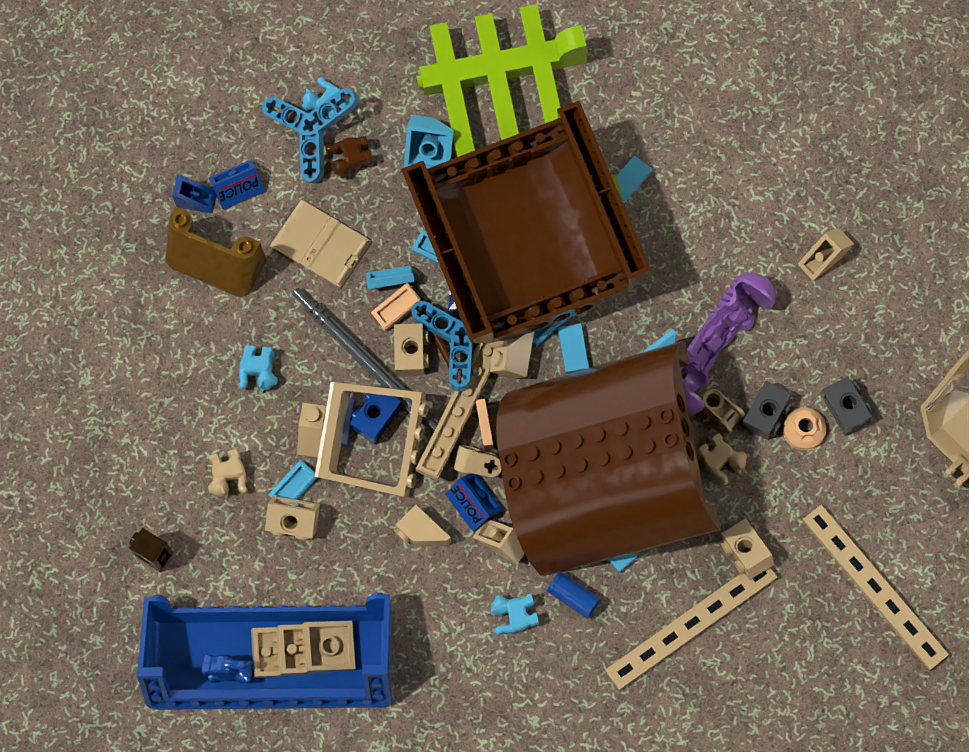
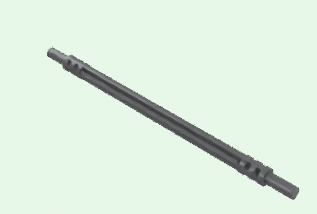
M299 288L292 292V295L307 309L306 312L384 388L406 390L317 302H313ZM396 397L411 414L412 400L410 398ZM428 411L426 417H422L421 424L433 435L439 421ZM459 440L451 453L454 457L457 456L459 445H463Z

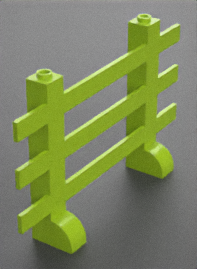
M538 5L519 7L527 45L500 50L493 14L475 16L474 19L482 54L455 59L447 22L429 26L437 63L419 67L420 75L416 76L419 89L424 90L425 96L444 93L450 126L454 130L453 140L457 157L475 151L462 93L463 88L489 83L501 140L519 134L507 79L534 74L544 122L548 123L558 119L557 109L561 107L552 70L587 63V45L582 25L565 29L556 35L555 40L545 41ZM617 174L611 175L621 198Z

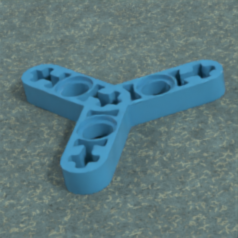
M343 88L310 113L273 96L268 97L263 102L262 110L266 116L299 132L300 172L305 181L318 183L324 177L323 132L358 106L359 97L356 92ZM346 95L350 96L349 104L343 103L346 101ZM273 104L282 109V113L273 111L271 105ZM328 107L334 109V115L330 119H326L324 116V112ZM296 111L297 120L294 123H289V113ZM310 122L315 123L312 126L314 129L313 131L307 130L310 127ZM315 143L317 147L316 152L309 156L307 147ZM312 169H316V173L312 176L308 174Z
M416 302L412 307L414 322L417 324L422 323L423 328L451 343L449 364L451 388L458 392L467 390L471 383L472 348L474 343L470 342L463 322L428 302ZM425 309L428 316L423 314L419 317L418 310L422 312ZM441 319L449 323L445 329H438L435 324ZM460 332H465L466 335L464 337V346L460 345ZM465 353L468 356L465 362L459 363L455 361L454 357L456 354ZM458 369L462 370L464 379L461 384H458L457 380H455L458 378Z

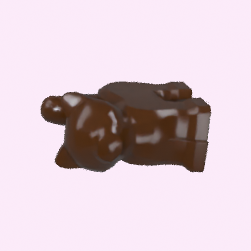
M366 136L359 138L350 137L334 145L326 146L325 150L328 153L342 150L345 159L330 162L332 165L331 171L341 178L348 177L351 170L360 169L363 166L373 167L370 151L361 153L362 150H368Z

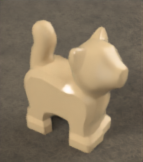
M718 433L711 439V444L714 446L713 450L709 451L708 445L705 443L697 450L696 454L697 458L703 462L706 470L716 479H719L722 485H726L728 478L720 469L726 463H729V466L734 471L741 474V470L746 466L747 455L743 451H734L730 445L723 441L722 436Z
M238 449L227 452L229 460L226 462L222 461L220 454L209 455L213 481L208 485L209 493L227 499L229 487L226 481L238 480V489L241 493L248 491L245 467L241 462Z

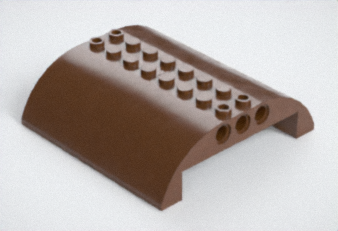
M580 101L558 108V119L427 169L423 160L401 169L469 340L472 343H493L516 338L571 318L620 296L636 286L651 273L650 266Z
M685 341L512 390L501 399L497 413L496 432L508 510L522 550L540 576L566 571L721 530L717 506L705 502L680 369L690 365Z

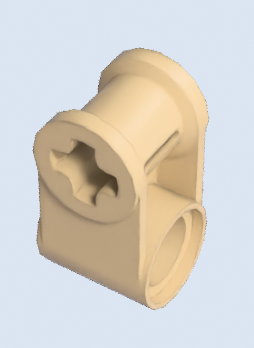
M711 389L705 392L702 398L705 403L704 413L715 421L725 433L731 434L733 432L732 428L740 420H744L746 414L720 391ZM708 398H715L719 405L711 407L707 404L706 400Z
M459 445L454 469L468 474L495 477L501 472L499 457L495 453L479 450L471 446ZM493 460L495 466H491L490 470L487 469L485 463Z

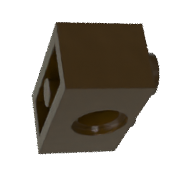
M144 528L140 532L134 533L129 542L131 545L129 549L135 557L160 573L174 553L167 542Z

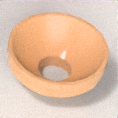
M798 408L792 411L784 420L783 435L791 447L801 451L813 450L825 439L826 423L822 415L816 410ZM801 420H809L813 425V429L809 432H803L799 428V422Z

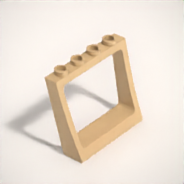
M331 382L315 477L408 497L410 488H414L416 484V474H413L414 464L417 465L420 460V451L417 450L418 440L421 441L424 437V427L421 426L422 417H426L428 413V403H425L426 393ZM352 392L403 397L412 400L400 478L396 487L343 475L337 471L349 396Z

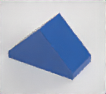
M177 175L172 194L175 205L183 209L211 213L216 196L215 191L183 175Z

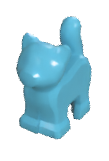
M319 77L317 82L326 91L319 98L316 93L306 88V93L303 96V109L306 111L314 110L340 89L325 81L323 77ZM346 98V101L343 103L349 104L350 102ZM328 107L324 112L326 119H330L334 115L332 107Z
M245 345L243 357L240 361L239 388L245 389L247 387V376H258L257 382L261 393L264 390H270L278 382L277 377L272 373V359L275 357V351L270 347H262L261 356H255L256 346Z
M531 593L527 594L526 597L510 600L506 599L503 595L495 596L494 601L491 603V615L501 616L506 613L509 614V625L497 626L495 628L497 635L521 632L528 627L539 625L537 613L529 615L526 612L527 609L534 608Z

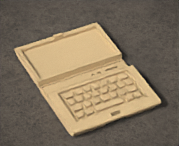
M300 200L269 247L310 269L312 273L341 289L372 242L333 217Z

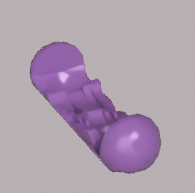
M748 272L737 276L734 280L735 282L728 288L687 348L690 365L680 369L682 371L685 368L687 371V375L682 380L689 415L696 414L705 407L704 401L694 392L697 388L709 383L710 380L707 373L715 363L719 352L731 342L739 331H748L753 326L754 315L752 310L755 307L760 306L772 309L776 299L775 289L772 283L763 275Z

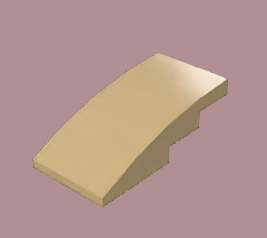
M352 621L304 622L297 625H278L277 627L251 629L254 678L311 675L356 669Z

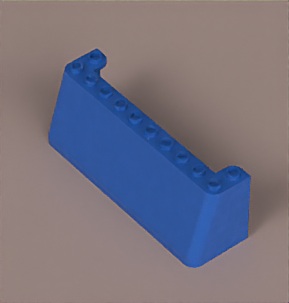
M373 593L366 598V606L350 605L349 607H337L336 605H327L325 607H313L310 605L288 607L280 605L277 607L253 606L252 608H240L238 606H229L228 608H216L213 606H206L204 608H191L187 606L172 608L170 601L162 595L144 597L137 678L147 707L156 710L387 707L391 704L392 608L390 594ZM352 621L355 670L268 678H254L253 673L251 681L242 684L236 680L211 683L209 676L202 674V665L206 654L213 656L225 655L229 656L232 660L253 661L252 628L297 625L304 622Z

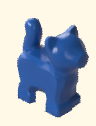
M206 654L202 665V674L209 676L211 683L236 680L241 684L249 683L253 674V661L232 660L229 656L225 655L213 656Z

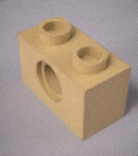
M422 323L394 324L396 376L425 375L424 368H429V355L424 354V345H428V331H424ZM409 346L418 348L414 354H408L406 349Z
M272 496L268 503L265 531H271L272 534L278 536L285 534L293 535L300 540L312 539L317 531L320 504ZM287 516L295 517L297 523L290 522Z
M746 518L721 533L723 538L721 546L728 556L732 554L736 560L734 562L735 567L741 575L745 573L749 580L774 565L772 554ZM744 548H750V549H751V550H750L749 552H747V553H742V552H740V551H741L742 549H744Z

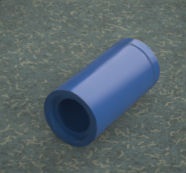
M559 572L554 577L547 589L549 594L586 619L590 617L601 599L562 572Z

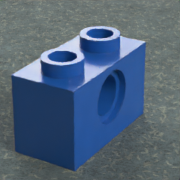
M367 393L364 398L365 404L361 409L357 408L351 415L350 425L352 430L375 445L403 406L402 402L394 396ZM372 410H379L381 412L377 418H370L368 414Z

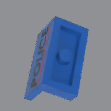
M252 160L209 177L222 209L265 192Z
M468 474L461 477L445 494L473 532L487 519L497 516L503 510L477 474Z

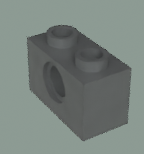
M848 376L824 388L821 393L823 400L844 436L870 423L871 414H873L868 402H863L859 395L861 391L855 381L851 382ZM851 401L854 404V408L846 409L842 402Z
M765 381L743 420L742 427L768 440L770 434L775 436L781 425L778 422L781 414L786 416L792 406V402L789 401L791 393ZM770 407L774 410L775 414L767 416L763 413L762 409Z

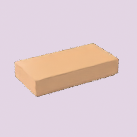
M406 283L371 313L387 332L394 324L398 323L412 311V307L416 302L422 300L412 287Z
M479 399L476 401V408L484 450H494L485 399Z

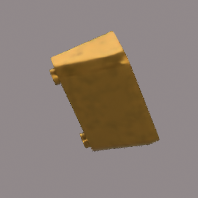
M175 206L168 222L165 257L169 267L232 295L242 297L249 294L266 262L261 243L244 236L238 238L233 243L231 249L193 234L192 216L186 210Z

